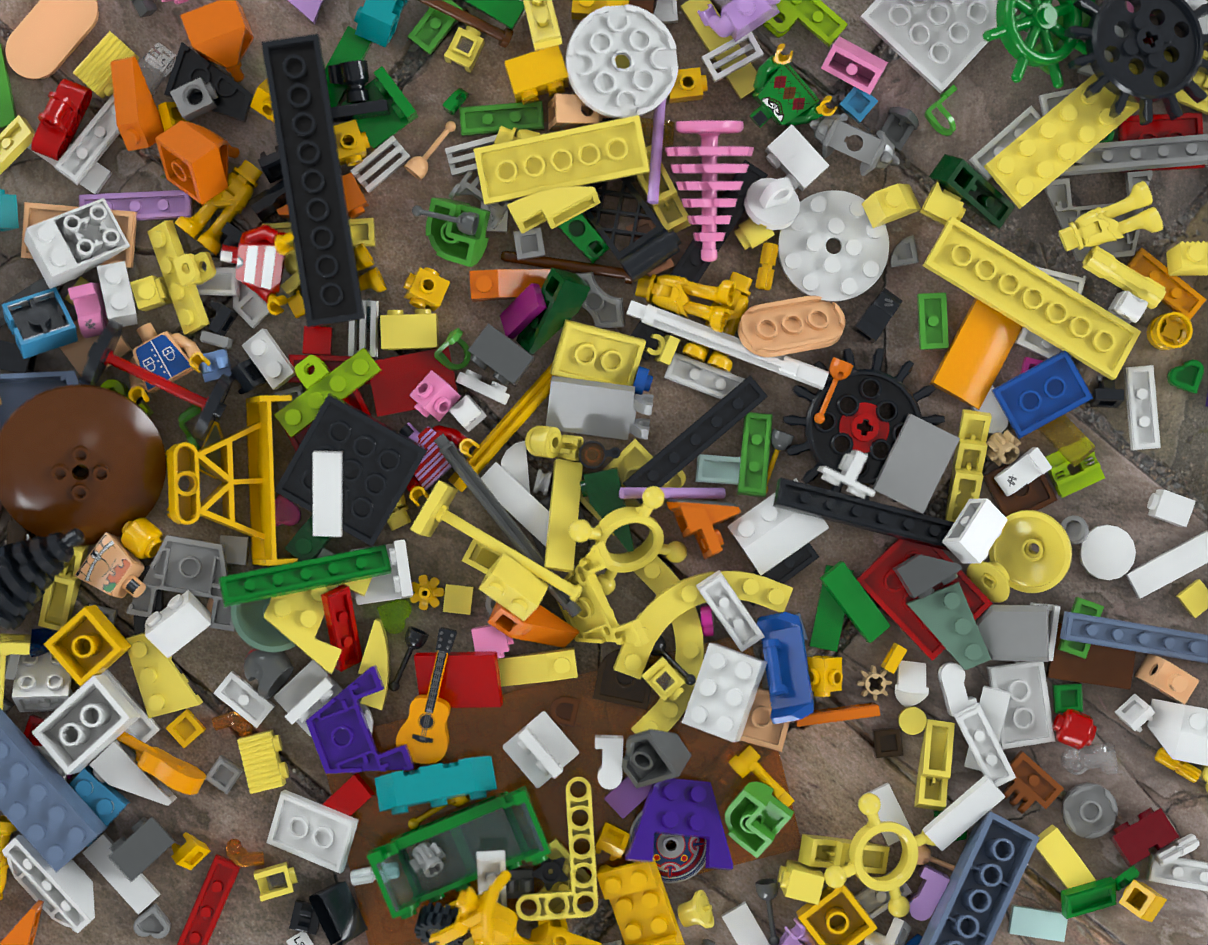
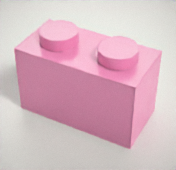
M839 36L828 53L821 69L870 95L888 62Z

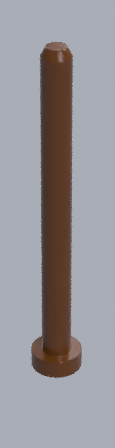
M417 0L499 40L498 45L504 48L508 46L514 32L512 29L506 27L502 30L443 0Z
M503 251L501 253V260L504 262L556 268L578 273L593 272L594 275L625 279V284L632 285V280L624 269L620 267L546 256L518 261L516 252Z

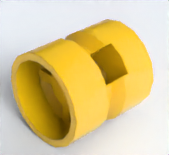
M1178 312L1159 315L1148 324L1146 331L1147 339L1153 347L1159 350L1180 348L1186 345L1192 337V323L1187 316Z

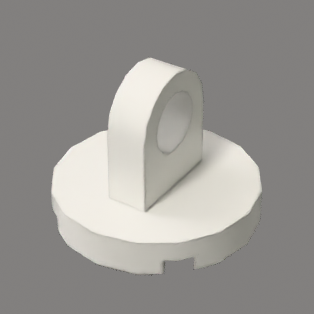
M763 178L750 186L746 193L744 206L747 215L754 223L758 225L761 223L767 226L766 229L781 230L794 222L799 214L800 202L788 178Z

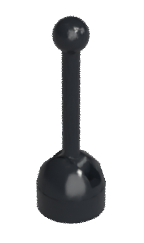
M412 626L408 627L405 634L408 650L394 681L389 683L391 691L399 690V681L413 650L422 648L426 643L429 634L423 630Z
M660 635L650 655H662L685 678L687 685L695 684V676L688 674L665 651L666 641Z

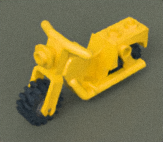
M507 870L502 871L490 885L489 889L479 895L475 893L472 887L468 886L466 891H460L457 900L445 906H442L441 903H436V906L432 903H429L428 906L424 905L420 909L414 929L417 939L421 938L420 942L423 944L428 942V945H463L469 928L474 945L602 944L570 933L562 927L550 926V921L532 929L529 939L520 936L516 930L518 914L497 903L499 892L511 878V874Z

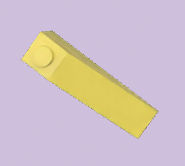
M574 647L506 656L498 659L501 687L578 677Z

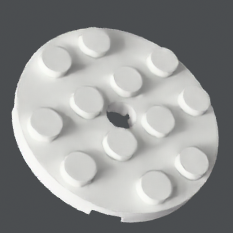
M633 5L605 6L585 17L573 32L566 51V70L576 95L595 112L616 119L637 115L642 116L659 106L671 92L678 74L677 47L667 27L647 10ZM617 55L626 56L629 59V67L626 69L617 68L615 57Z
M838 190L815 193L800 202L799 214L794 222L780 230L778 239L780 265L791 284L806 296L822 297V301H846L867 291L883 273L889 255L888 232L885 224L876 228L872 227L862 206V203L865 201L863 198ZM829 239L840 241L841 249L839 253L831 254L827 251L826 242Z

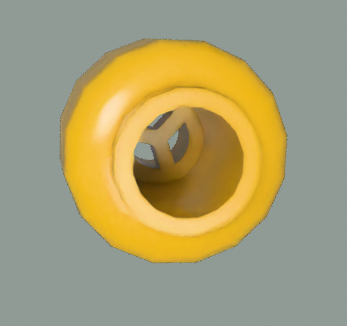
M146 518L128 521L121 530L123 533L121 537L122 546L138 559L153 558L163 543L162 531Z

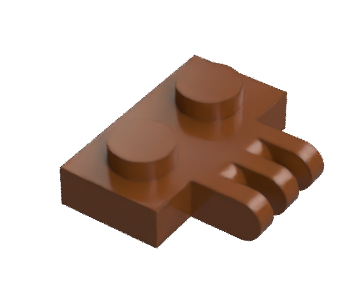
M1020 751L1009 763L1016 778L1011 781L1002 793L1005 795L1004 799H1007L1013 792L1015 793L1009 801L1013 807L1022 799L1023 802L1017 810L1023 814L1035 800L1043 808L1047 809L1064 788L1023 751Z

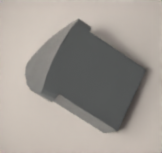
M891 107L888 111L889 117L882 126L881 131L885 132V135L895 146V151L900 152L912 131L917 130L919 121L911 110L903 107Z

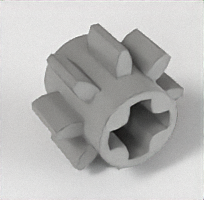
M423 842L413 849L412 856L414 859L409 863L420 877L424 874L426 877H433L442 871L444 864L441 860L445 859L446 855L436 842L433 844Z

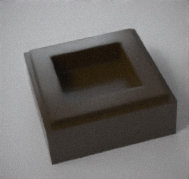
M900 727L872 730L875 758L903 756Z

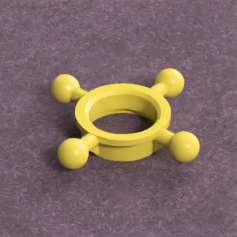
M651 486L644 490L642 494L644 504L641 507L616 509L607 514L595 528H591L587 521L581 519L574 521L569 527L570 537L574 541L584 542L588 539H593L595 544L604 541L605 545L611 533L623 525L640 523L649 527L648 537L634 551L620 554L609 552L614 564L607 567L604 574L597 576L605 596L610 595L615 590L616 583L614 578L617 573L641 569L651 563L658 554L666 555V558L673 563H680L687 556V548L682 542L672 541L669 544H663V531L659 523L650 516L653 509L659 508L665 500L664 492L659 487Z
M866 793L860 797L858 807L863 814L867 815L868 822L852 839L849 848L850 861L845 867L836 865L828 867L824 873V881L831 888H840L845 884L846 878L856 874L858 879L867 887L876 891H889L888 911L892 916L901 918L908 914L910 903L906 897L901 895L899 887L908 881L916 868L918 847L924 844L936 845L923 830L921 834L913 836L906 827L899 823L880 821L878 815L881 807L880 799L873 793ZM894 832L902 845V854L898 865L886 876H869L864 869L862 860L866 844L878 833Z

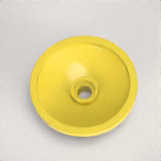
M1022 510L1006 517L1008 521L1004 525L1001 535L995 540L989 550L990 561L1001 564L1007 570L1009 585L1017 591L1040 593L1053 588L1066 576L1071 565L1072 548L1066 531L1058 521L1043 512ZM1032 544L1039 546V552L1032 550Z

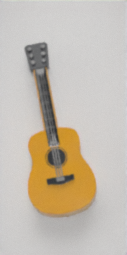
M439 628L436 643L437 655L428 694L417 695L413 699L409 708V717L400 728L396 737V747L407 744L412 760L415 763H437L444 757L449 747L447 719L450 715L451 707L446 700L438 696L448 653L450 654L457 635V631L453 629Z

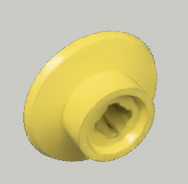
M982 561L981 564L971 563L968 566L967 577L991 602L1000 603L1008 599L1010 594L1009 574L1001 564L994 561Z

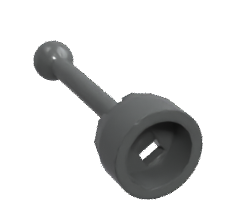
M419 205L412 208V214L416 217L424 215L457 223L458 229L464 234L474 236L478 228L479 214L464 212L459 217H453L423 210Z
M774 878L761 879L756 881L755 885L758 896L765 900L767 904L771 934L769 944L778 945L780 939L776 936L772 899L778 894V882Z

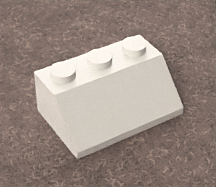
M774 493L727 527L755 569L762 576L829 529L825 520L774 507Z

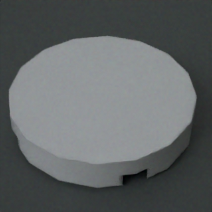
M1086 782L1076 785L1067 792L1062 801L1061 814L1063 822L1071 832L1080 837L1094 839L1104 836L1113 828L1118 815L1116 799L1109 790L1099 784Z

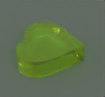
M397 599L377 607L383 625L389 633L399 634L404 630L406 626L405 619L412 612V606L409 601Z

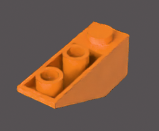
M496 602L487 622L510 638L565 648L579 634V630L540 604L523 621Z

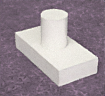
M894 917L886 936L874 931L865 938V945H904L912 927L905 921Z

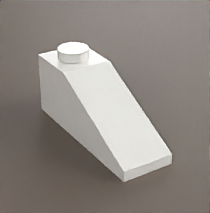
M118 740L110 744L90 764L94 769L92 771L93 775L102 783L106 782L110 786L167 806L177 799L164 783L137 766L138 762L135 760L136 754L127 745Z

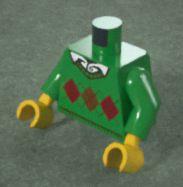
M783 43L778 45L775 55H771L759 66L753 84L755 91L752 96L760 106L749 117L759 128L770 118L777 125L789 127L791 124L793 126L807 124L823 115H833L838 106L832 109L826 107L825 103L831 101L832 96H826L820 105L817 104L820 101L818 97L789 65L793 51L788 55L780 53L785 47Z

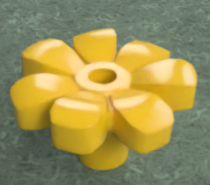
M427 575L419 576V583L412 582V590L415 593L410 597V601L412 603L419 601V608L421 610H427L429 604L434 608L438 607L440 601L437 597H442L445 594L444 588H437L440 580L437 577H433L429 581Z

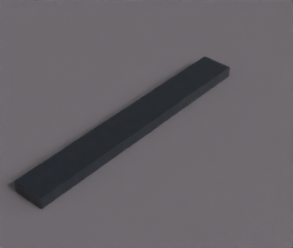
M744 160L742 163L749 164L747 172L736 173L731 180L744 181L741 189L725 190L720 197L735 198L737 202L735 207H717V215L731 216L729 224H717V232H726L723 241H716L717 253L745 211L744 200L748 189L754 182L768 176V174L747 160ZM692 240L670 275L685 277L688 281L694 283L699 282L711 263L701 259L702 241ZM640 320L630 336L646 340L642 358L647 361L651 355L645 351L646 347L654 350L658 345V341L651 338V335L659 334L664 336L666 331L644 324Z
M785 478L777 480L774 507L950 551L942 541L953 526L954 522Z

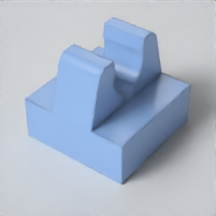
M225 348L203 354L211 362L209 366L205 362L200 364L205 383L219 380L222 374L230 377L232 374L230 370L232 368Z

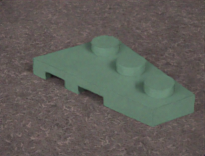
M959 582L938 589L923 599L917 598L906 603L964 670L991 660Z

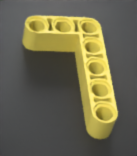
M574 777L566 785L571 891L527 893L522 895L517 901L516 911L523 920L534 921L588 917L593 915L598 908L591 786L583 777ZM576 781H581L586 785L585 795L579 798L574 797L570 792V786ZM579 809L586 811L588 814V821L582 826H577L572 822V814ZM579 838H585L589 841L590 848L585 854H578L573 848L574 842ZM587 867L591 870L592 874L589 881L583 883L576 879L575 873L578 868ZM586 895L592 898L593 906L590 910L582 911L577 907V901L581 896ZM555 897H559L565 902L564 910L559 913H554L549 908L550 900ZM526 899H532L537 905V910L531 915L523 913L520 907L521 903Z

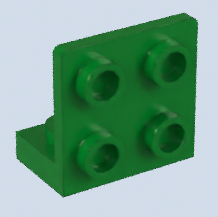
M383 66L373 72L376 78L365 85L369 93V101L366 102L387 100L390 115L356 120L360 132L365 131L369 144L374 149L418 117L416 110ZM345 100V101L341 104V106H342V105H349V104H356V103H347V100Z

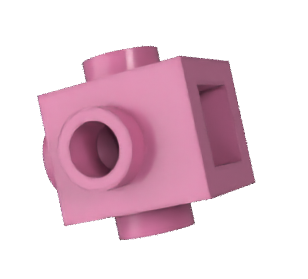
M432 370L409 395L417 402L414 407L424 417L427 418L429 415H432L438 421L444 417L461 397Z

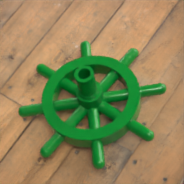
M998 0L996 7L997 27L986 30L983 33V39L990 42L1001 38L1007 51L1017 60L1011 75V80L1014 83H1019L1022 80L1027 66H1048L1054 88L1060 89L1063 87L1064 81L1058 62L1067 58L1074 49L1083 55H1087L1085 41L1064 36L1065 30L1070 26L1082 27V11L1073 5L1075 0H1058L1060 5L1055 7L1051 5L1053 0H1029V3L1025 0ZM1015 8L1021 12L1020 15L1015 16ZM1060 16H1063V26L1056 22ZM1021 31L1028 33L1025 42L1019 33ZM1050 32L1060 38L1055 48ZM1038 37L1040 38L1044 54L1034 50Z

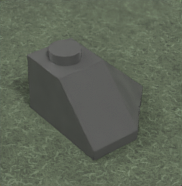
M649 729L628 737L622 769L634 786L640 788L679 777L692 755L676 733Z

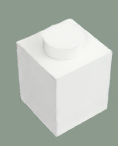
M1157 489L1156 493H1152L1147 504V508L1150 509L1148 516L1179 527H1187L1196 501L1167 490Z

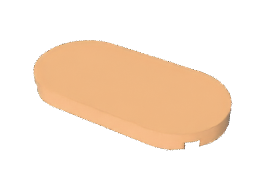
M40 0L7 40L6 58L10 67L26 79H44L52 76L95 27L99 18L98 1Z
M804 296L750 307L741 317L738 324V336L744 347L753 354L761 357H777L832 346L842 336L846 320L843 311L836 303L822 301V297Z

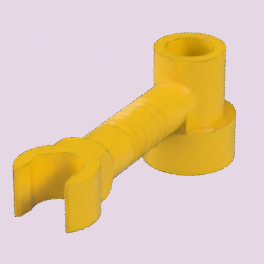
M750 745L739 756L735 755L727 762L741 778L752 772L762 783L773 788L772 794L787 807L795 801L757 762L761 756Z

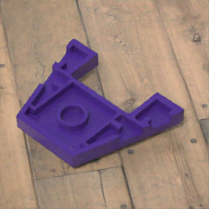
M376 665L370 667L306 720L326 774L412 770L415 768L407 744L382 753L378 752L359 704L360 698L385 689Z
M672 778L652 784L642 810V817L638 828L635 829V836L630 849L627 850L625 860L652 862L654 833L705 838V868L733 869L732 858L711 782Z

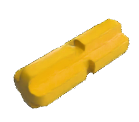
M764 243L762 246L759 262L762 266L758 267L755 287L759 290L769 291L772 288L775 272L772 267L776 266L779 250L777 244Z
M1160 748L1155 754L1154 759L1173 771L1175 770L1177 774L1193 783L1197 782L1201 776L1200 769L1188 762L1171 759L1164 748Z

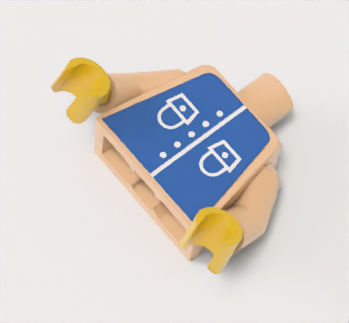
M151 322L144 324L136 330L143 344L132 350L134 356L130 359V362L171 382H175L194 370L201 373L199 365L202 362H205L208 366L211 364L202 354L196 342L180 333L172 334L165 331L158 335ZM129 374L131 389L129 390L128 397L136 403L139 397H142L145 402L149 401L145 389L148 393H155L160 390V388Z

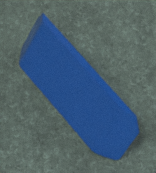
M788 612L761 616L757 619V626L765 636L761 640L764 661L767 662L766 674L772 708L770 716L772 723L779 724L801 720L813 713L814 701L800 618Z

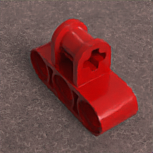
M66 78L62 79L55 92H49V101L43 113L38 115L40 124L31 143L32 151L56 161L62 157L71 144L92 98V90Z

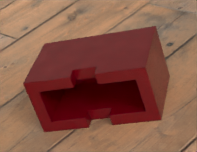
M1151 807L1137 815L1139 821L1130 826L1127 821L1114 829L1116 835L1112 836L1111 841L1128 867L1150 855L1148 851L1150 848L1155 846L1158 851L1179 838V835L1161 808L1154 811Z

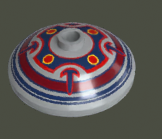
M642 810L631 825L628 840L629 849L635 836V829L638 828L642 817ZM654 833L653 856L663 883L686 881L695 876L706 864L705 838ZM674 840L676 842L675 848L668 849L666 842Z

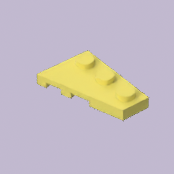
M145 632L125 638L131 644L128 655L148 718L198 706L203 703L200 696L196 695L189 686L186 676L183 673L181 674L172 662V656L167 658L145 636Z

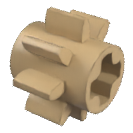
M1008 430L1004 434L1001 432L992 434L986 443L989 449L986 455L998 466H1001L1002 463H1013L1020 454L1018 446L1021 442Z
M871 665V671L867 673L860 670L863 678L862 681H857L856 684L865 688L861 692L863 697L867 696L870 692L872 699L877 701L878 694L888 695L885 688L886 685H891L892 681L885 680L884 676L887 674L885 669L877 673L876 667ZM871 677H873L874 679H877L879 677V679L877 680L879 684L878 688H875L873 686L870 687L871 683L869 682V679Z

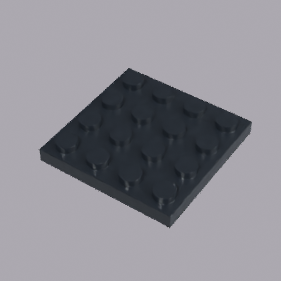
M329 393L274 491L313 513V452H343V530L373 547L428 449Z

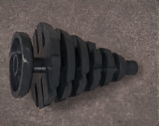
M74 528L67 532L66 535L56 532L49 534L47 537L39 536L31 538L32 540L15 542V544L10 543L0 546L1 627L7 630L10 627L13 630L20 627L26 615L32 611L36 602L44 595L45 589L51 586L55 576H58L63 570L64 563H68L74 555L73 547H77L85 541L84 534L80 529Z

